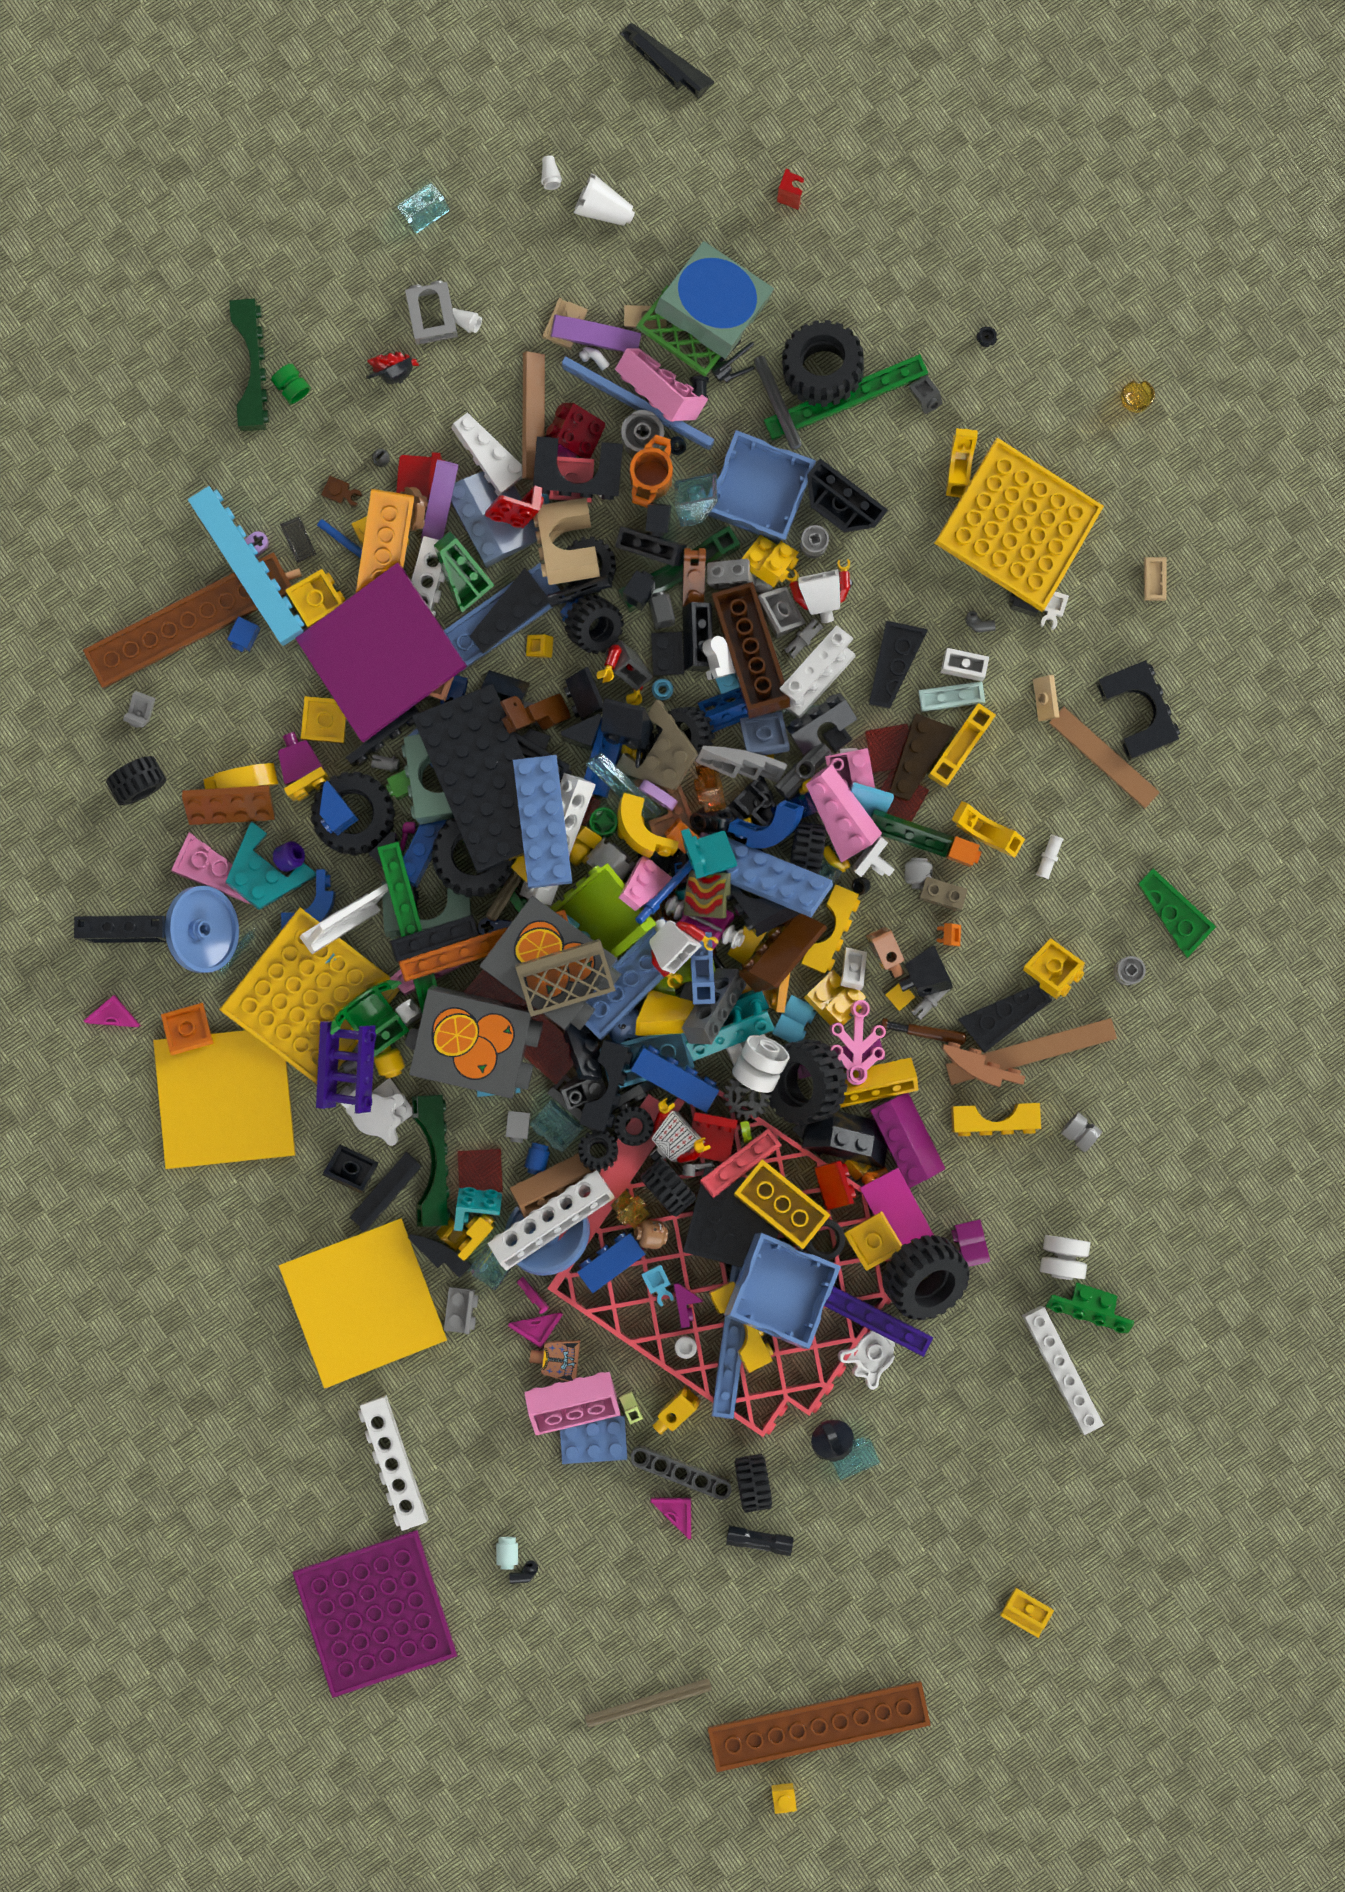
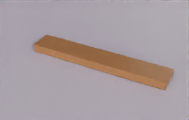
M526 351L523 353L522 479L534 480L537 436L545 437V354Z
M1065 707L1059 711V718L1052 719L1049 722L1054 729L1144 809L1160 793Z

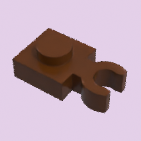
M329 476L321 494L322 497L341 505L345 499L352 507L358 506L356 502L352 501V497L354 495L362 497V493L359 490H348L350 487L349 483Z

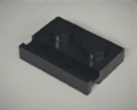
M682 631L651 633L653 677L684 675Z

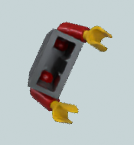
M619 640L617 643L614 642L609 650L606 651L607 659L604 664L606 668L598 671L596 676L597 679L603 678L602 683L613 680L614 671L616 675L628 683L634 690V693L627 694V703L639 705L642 703L640 691L643 690V685L652 678V675L639 655L626 643Z

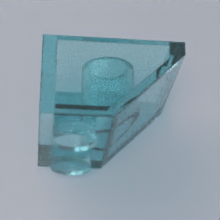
M716 472L674 481L675 509L681 527L702 523L718 502Z

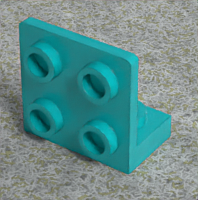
M689 828L681 831L684 847L696 879L737 866L736 858L725 831L698 839L696 835H691Z
M472 1187L459 1188L454 1230L463 1231L464 1223L468 1224L470 1212L500 1215L502 1193L492 1189L482 1191Z

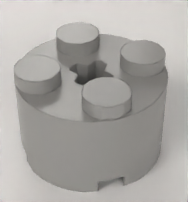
M647 410L633 412L622 424V444L626 452L632 456H635L636 453L644 449L645 445L649 443L655 434L664 437L662 422L653 412ZM641 431H645L646 434L643 438L640 437ZM656 443L653 445V448L661 449L662 445Z
M604 836L587 856L589 858L587 863L592 868L597 865L601 868L608 863L623 881L637 863L635 861L630 863L629 861L632 858L615 843H606L609 839Z

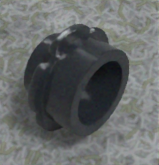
M982 327L976 335L977 341L983 347L993 346L997 341V332L992 327Z

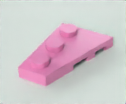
M642 856L634 867L619 898L636 911L650 899H653L672 877L652 860Z

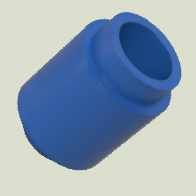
M532 1142L524 1167L528 1168V1173L537 1174L546 1170L550 1154L548 1152L549 1146Z

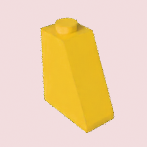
M651 990L636 1020L635 1035L684 1033L682 1026L695 1004L690 1000Z

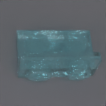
M865 1437L855 1440L852 1451L848 1456L833 1462L840 1480L880 1463L870 1438L865 1439Z

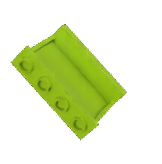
M607 863L601 868L598 865L588 872L590 877H584L575 884L577 886L575 890L573 888L563 895L565 898L563 901L558 900L550 908L554 912L565 909L566 914L580 924L578 930L587 932L593 941L600 939L602 947L618 959L657 924L650 916L642 924L637 923L635 918L644 908L641 907L634 911L619 898L625 884Z

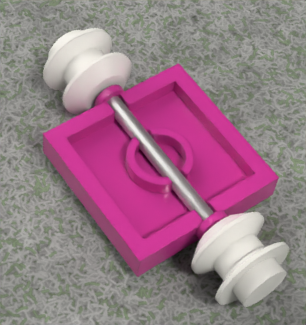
M677 896L669 898L665 904L664 909L667 916L673 913L675 920L682 917L680 921L693 924L703 932H712V937H716L718 941L722 938L724 945L730 942L732 949H735L737 946L740 947L745 939L743 929L737 932L735 931V925L729 926L735 916L734 913L726 910V918L684 915V900L678 902ZM712 941V948L714 949L717 944Z

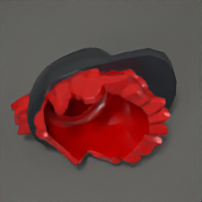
M397 351L394 355L392 353H388L385 356L380 354L367 360L374 368V372L366 375V379L379 375L387 384H401L404 382L403 380L409 377L413 366H419V363H417V359H412L407 354L403 356L401 352Z

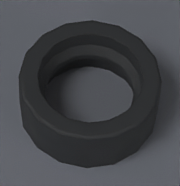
M827 1219L822 1226H828L835 1231L837 1236L835 1247L830 1251L820 1252L814 1248L811 1240L805 1246L810 1254L825 1260L835 1258L841 1253L845 1245L843 1229L837 1222L831 1219Z

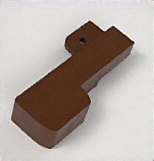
M556 694L524 708L517 696L500 702L507 715L501 720L509 734L538 722L543 730H547L570 718V712L561 694Z

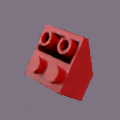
M840 1160L813 1168L826 1210L854 1203L853 1198L856 1197L853 1185H848L846 1177L850 1175L845 1163L842 1164Z

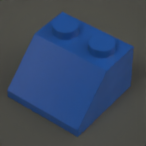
M326 781L323 785L319 813L323 819L320 822L330 834L334 832L336 835H339L358 821V818L335 788Z

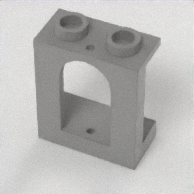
M439 280L431 282L427 286L413 285L409 287L410 289L405 290L416 345L458 337L447 282ZM437 293L440 299L444 325L424 329L418 298Z

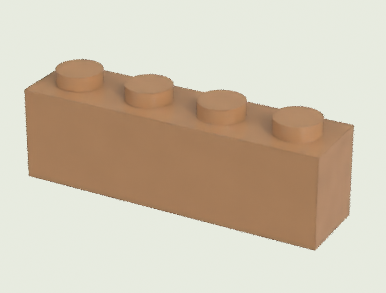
M577 1153L573 1157L510 1187V1191L521 1214L526 1218L530 1212L541 1208L547 1204L548 1200L559 1196L565 1192L566 1188L577 1184L585 1175L593 1173L596 1169L590 1171L589 1167L585 1168L583 1162L581 1163L579 1153Z

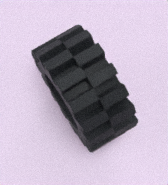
M628 1107L622 1110L616 1117L614 1130L619 1140L629 1146H638L645 1143L651 1137L654 1127L650 1114L639 1107ZM630 1118H638L642 1122V1131L637 1135H631L626 1131L625 1124Z
M592 1130V1134L587 1132L585 1138H581L578 1152L581 1163L583 1162L585 1168L589 1167L590 1171L594 1169L598 1172H601L600 1169L607 1171L608 1167H612L614 1161H617V1142H615L613 1136H610L609 1132L605 1134L600 1130L599 1132ZM595 1144H602L606 1147L607 1152L603 1157L595 1158L590 1154V1148Z

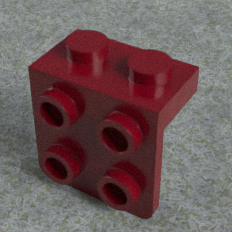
M562 403L555 411L554 421L547 428L546 437L559 438V445L581 458L590 459L606 424L575 403Z

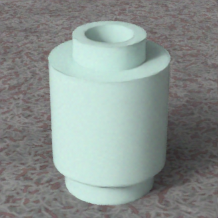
M516 1537L498 1538V1543H496V1565H501V1569H514V1565H518V1543L516 1542Z

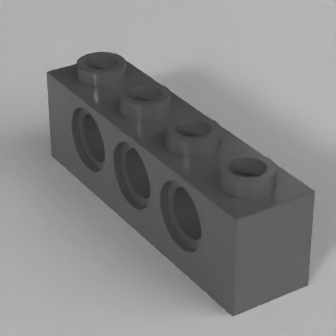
M717 968L714 972L715 1004H695L682 1026L683 1032L690 1044L712 1045L745 989L746 983L739 976V969Z

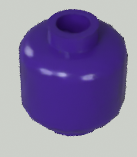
M288 841L279 845L273 851V861L278 869L283 872L294 870L304 863V849L295 841Z

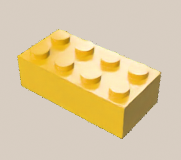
M763 1159L734 1193L735 1197L800 1250L805 1248L830 1217L827 1211Z

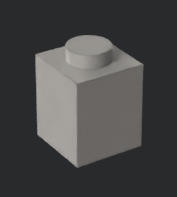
M508 1111L506 1137H510V1142L523 1143V1139H528L531 1113Z

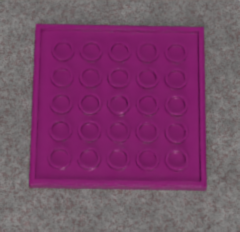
M398 562L295 638L362 742L368 740L467 667Z
M418 1530L292 1572L332 1698L457 1657L456 1648Z

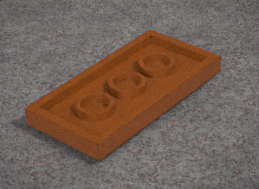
M269 785L182 791V799L189 825L275 820V810Z

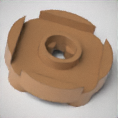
M415 487L404 488L405 491L400 492V494L414 496L409 531L423 529L425 525V509L428 506L427 497L422 496L420 490Z

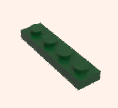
M876 809L873 810L870 816L882 832V836L942 857L946 856L954 842V836Z

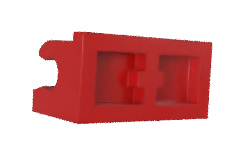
M786 168L778 188L777 202L799 210L803 191L798 187H794L792 182L799 181L804 183V179L797 174L791 173Z

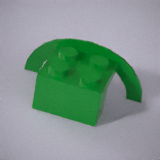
M386 980L358 995L334 1017L330 1028L331 1035L341 1029L340 1026L345 1019L354 1031H359V1026L376 1025L374 1057L409 1032L404 1022L381 994V992L389 989L394 990L402 983L396 980Z

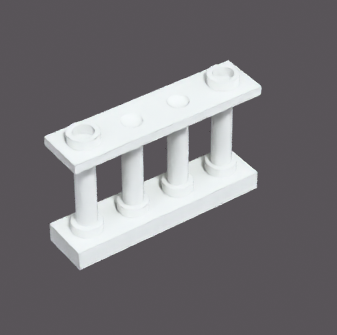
M837 625L780 687V690L790 697V707L786 709L797 718H801L855 658V653L847 648L852 642L853 637Z

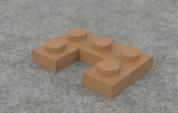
M637 779L634 781L639 797L645 798L644 801L650 799L638 789L643 780ZM654 784L676 799L678 803L672 811L667 810V815L648 821L652 833L667 838L664 832L678 817L689 828L693 829L689 820L692 814L681 784L675 790Z

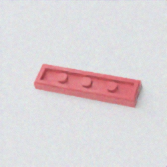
M768 1128L703 1177L700 1183L712 1198H715L782 1145Z

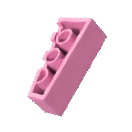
M627 348L615 368L621 375V379L630 383L638 394L646 397L652 407L659 409L663 413L665 419L671 422L696 420L708 398L703 395L698 397L692 393L693 387L676 381L675 374L666 369H660L661 364L641 349Z
M832 764L816 773L806 784L841 862L871 846L882 834Z

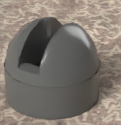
M377 449L372 455V460L376 466L384 467L389 463L390 457L386 450ZM383 452L384 455L377 461V457Z

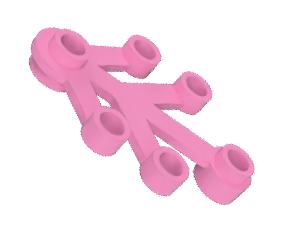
M857 1000L851 1005V1013L854 1015L853 1040L845 1032L844 1026L841 1023H833L830 1026V1033L833 1036H838L853 1054L851 1062L843 1053V1048L840 1045H832L830 1051L835 1047L839 1049L837 1058L839 1061L842 1060L846 1068L847 1080L853 1085L864 1083L867 1078V1070L877 1060H881L885 1056L883 1048L874 1047L870 1051V1056L862 1062V1054L875 1041L883 1038L886 1034L883 1026L876 1025L872 1028L871 1034L863 1040V1019L870 1011L869 1004L864 1000ZM857 1005H860L862 1008L860 1013L856 1011ZM836 1025L840 1028V1032L838 1034L834 1032V1027ZM877 1028L881 1029L880 1036L876 1035L875 1031ZM877 1049L881 1053L878 1058L875 1056V1051ZM855 1070L859 1072V1076L857 1078L853 1077V1072Z

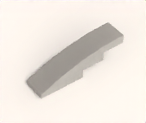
M703 746L695 762L732 778H735L737 773L757 780L760 775L777 783L787 765L764 755L716 746Z

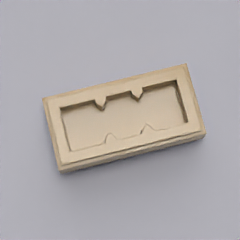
M624 305V328H636L651 306ZM659 319L661 329L667 328V320ZM656 320L646 321L644 326L648 329H657Z
M1145 557L1144 601H1166L1167 557Z
M1054 675L1033 679L1038 721L1059 718Z

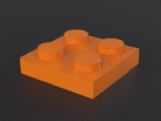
M203 1003L161 1014L171 1056L214 1044Z

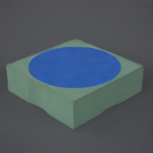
M703 241L662 294L654 312L679 329L692 334L700 343L726 359L740 341L745 329L754 322L768 303L774 288Z

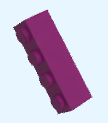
M909 1093L901 1094L869 1110L896 1167L899 1168L909 1188L928 1180L946 1169Z

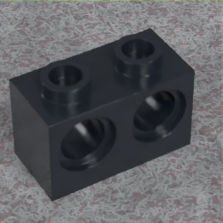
M636 570L623 591V600L642 611L655 591L654 577L646 571L639 572Z

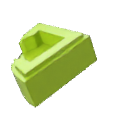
M739 1122L744 1144L751 1142L752 1136L749 1122Z

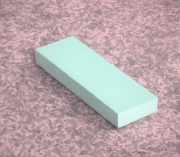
M982 682L918 691L921 712L977 705L978 703L985 704Z

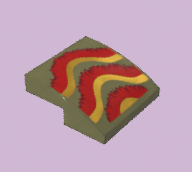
M691 870L685 891L684 915L726 918V897L730 895L731 873L717 872L696 879L694 871Z

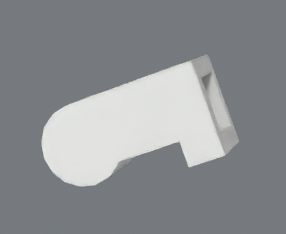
M721 636L706 640L703 643L702 649L707 656L710 671L706 672L707 679L712 680L735 673L726 640Z
M411 998L395 1009V1012L406 1027L422 1017L421 1010Z

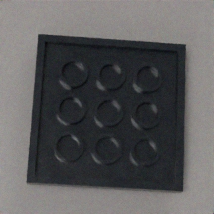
M705 1167L702 1178L714 1169ZM745 1177L739 1178L715 1198H712L704 1186L700 1184L683 1250L684 1253L742 1268L755 1233H763L777 1239L779 1232L734 1196V1193L745 1181Z

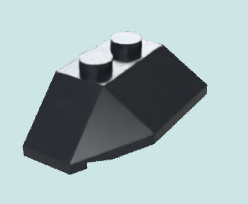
M821 458L807 474L810 507L843 533L875 528L888 512V509Z
M837 1111V1113H833L832 1117L811 1123L804 1130L802 1148L882 1169L885 1166L887 1146L872 1119Z

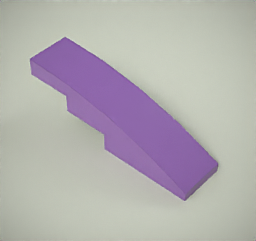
M554 315L551 337L586 346H596L611 351L625 352L627 348H639L641 333L596 322Z
M437 459L421 539L425 536L440 540L444 536L459 464Z

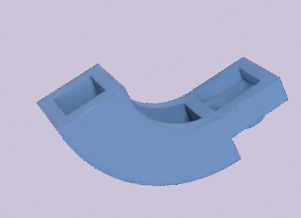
M705 932L706 937H712V932ZM712 940L708 942L710 947H712ZM701 941L702 946L691 956L693 1004H715L713 951L706 950L704 942Z

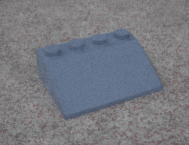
M482 471L463 478L454 484L451 504L485 568H488L536 543V531L538 529L535 528L532 519L524 528H516L511 526V524L496 522L485 516L486 510L498 496L494 492L496 490L491 482L488 483L484 477L485 473ZM514 485L502 494L516 500H522Z

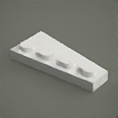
M466 413L453 423L452 430L465 449L471 452L477 466L480 465L488 483L491 482L496 490L494 492L497 496L504 494L522 479V464L470 414Z

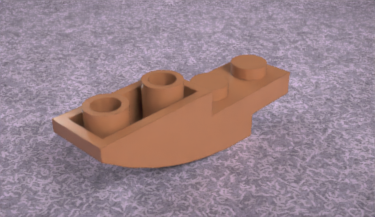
M949 1041L948 1045L943 1044L941 1050L956 1066L986 1084L1000 1087L1002 1080L1019 1085L1024 1084L1026 1076L1020 1075V1070L1008 1068V1071L1000 1069L999 1064L992 1062L984 1065L986 1056L981 1055V1050L969 1047V1050L966 1051L960 1049V1044Z

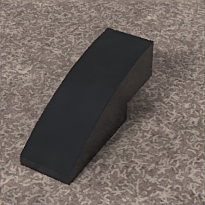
M413 1233L408 1236L411 1242L437 1268L445 1263L459 1278L473 1265L468 1259L463 1261L458 1256L459 1252L438 1240Z

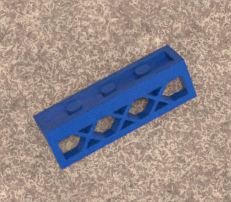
M740 688L698 703L700 711L703 710L706 713L705 717H710L712 720L709 722L710 725H714L712 733L740 722V718L748 717ZM736 698L735 701L726 702L727 699ZM709 706H716L714 709L709 710L707 712L705 710V708Z
M601 720L584 779L596 784L592 795L608 798L615 774L614 768L618 763L622 744L614 745L606 741L601 731Z

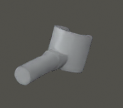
M713 1162L685 1164L683 1175L695 1176V1169L713 1167Z

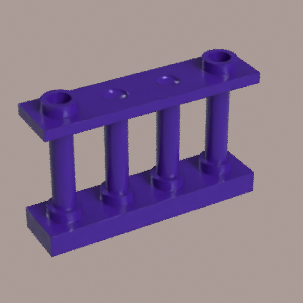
M333 1020L320 1021L316 1108L336 1107V1103L355 1105L354 1113L356 1114L371 1112L376 1025L359 1026V1031L339 1029L331 1035L330 1028ZM339 1038L358 1040V1053L339 1051ZM338 1059L356 1061L357 1075L338 1072ZM337 1081L356 1083L355 1096L337 1094Z

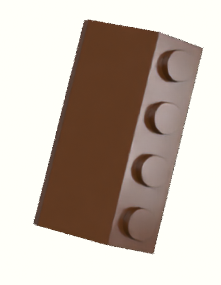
M799 914L780 924L768 933L767 936L769 938L755 949L756 953L753 957L743 963V969L738 973L739 976L754 992L777 989L827 927L804 914Z

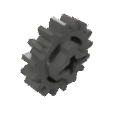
M734 1078L729 1080L732 1086H725L729 1093L724 1094L723 1097L729 1099L725 1106L731 1105L730 1113L736 1111L738 1112L737 1118H741L744 1115L745 1120H749L751 1115L755 1119L759 1117L758 1112L761 1114L766 1112L763 1106H770L766 1099L772 1097L771 1094L760 1092V1100L758 1091H752V1089ZM752 1091L749 1096L750 1099L743 1101L746 1093ZM735 1092L737 1093V1100H736V1101H735V1097H734V1093H735ZM749 1106L750 1108H753V1110H745L742 1109V1107Z

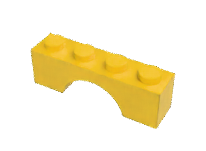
M978 703L927 777L943 788H946L996 714Z
M834 885L826 903L835 921L833 933L827 940L813 944L804 955L800 965L821 974H825L826 971L831 972L835 962L832 959L835 951H840L844 941L840 939L843 931L848 932L852 920L849 919L851 912L856 913L860 904V900L857 899L859 894L839 885Z
M1040 1103L1015 1104L1012 1113L1006 1119L998 1122H992L983 1118L975 1106H951L952 1132H958V1137L971 1136V1132L978 1131L979 1136L993 1135L992 1131H1001V1135L1014 1134V1130H1022L1023 1134L1036 1133V1129H1041Z
M733 1281L709 1292L718 1313H725L735 1287ZM743 1324L745 1340L737 1353L746 1371L750 1373L772 1362L771 1356L774 1354L768 1343L764 1344L761 1338L764 1335L762 1331Z

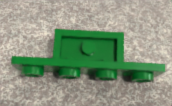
M1077 1282L1074 1286L1071 1300L1051 1295L1046 1303V1308L1052 1309L1056 1313H1065L1075 1319L1092 1322L1096 1326L1114 1329L1118 1333H1129L1134 1326L1133 1320L1114 1314L1117 1295Z

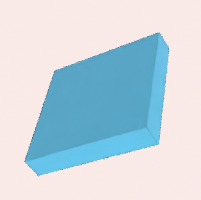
M853 782L850 788L869 816H871L874 809L887 813L894 799L892 793Z

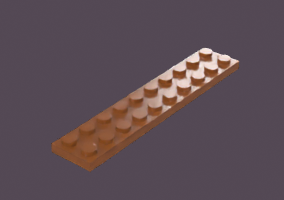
M273 552L258 561H264L270 570L267 573L270 580L275 578L281 587V590L278 592L281 597L287 595L285 590L291 587V584ZM234 572L83 649V652L101 687L104 689L235 622L238 616L243 618L257 611L258 608Z
M920 1680L709 1726L707 1729L716 1771L721 1772L931 1726Z

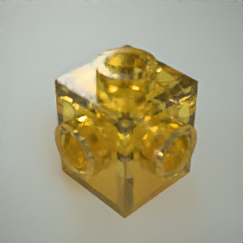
M626 1190L610 1205L618 1213L616 1218L624 1226L629 1224L634 1229L650 1214L644 1208L646 1203L638 1195L634 1198Z

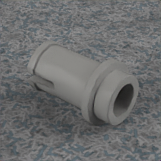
M376 754L373 755L372 768L389 770L390 773L398 772L400 760L396 759L395 756L389 758Z

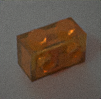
M704 765L696 766L697 779L693 780L699 805L703 804L705 812L726 809L719 772Z

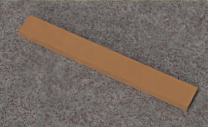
M1109 1018L981 1055L986 1056L984 1065L992 1062L999 1064L1000 1069L1007 1070L1008 1068L1022 1066L1117 1039L1112 1019ZM953 1062L945 1064L951 1085L975 1079Z

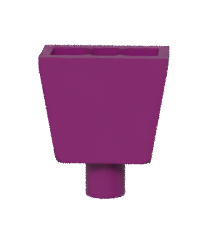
M295 732L283 736L286 748L280 749L278 754L286 786L296 782L319 767L324 769L307 740L298 742Z

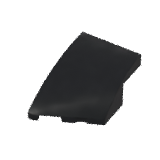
M759 775L757 780H753L724 810L732 814L730 823L737 818L743 820L751 817L753 824L769 826L774 819L777 805L773 801V794L771 790L769 791L765 777ZM731 833V836L736 841L746 845L747 838L741 839L736 837L734 833Z

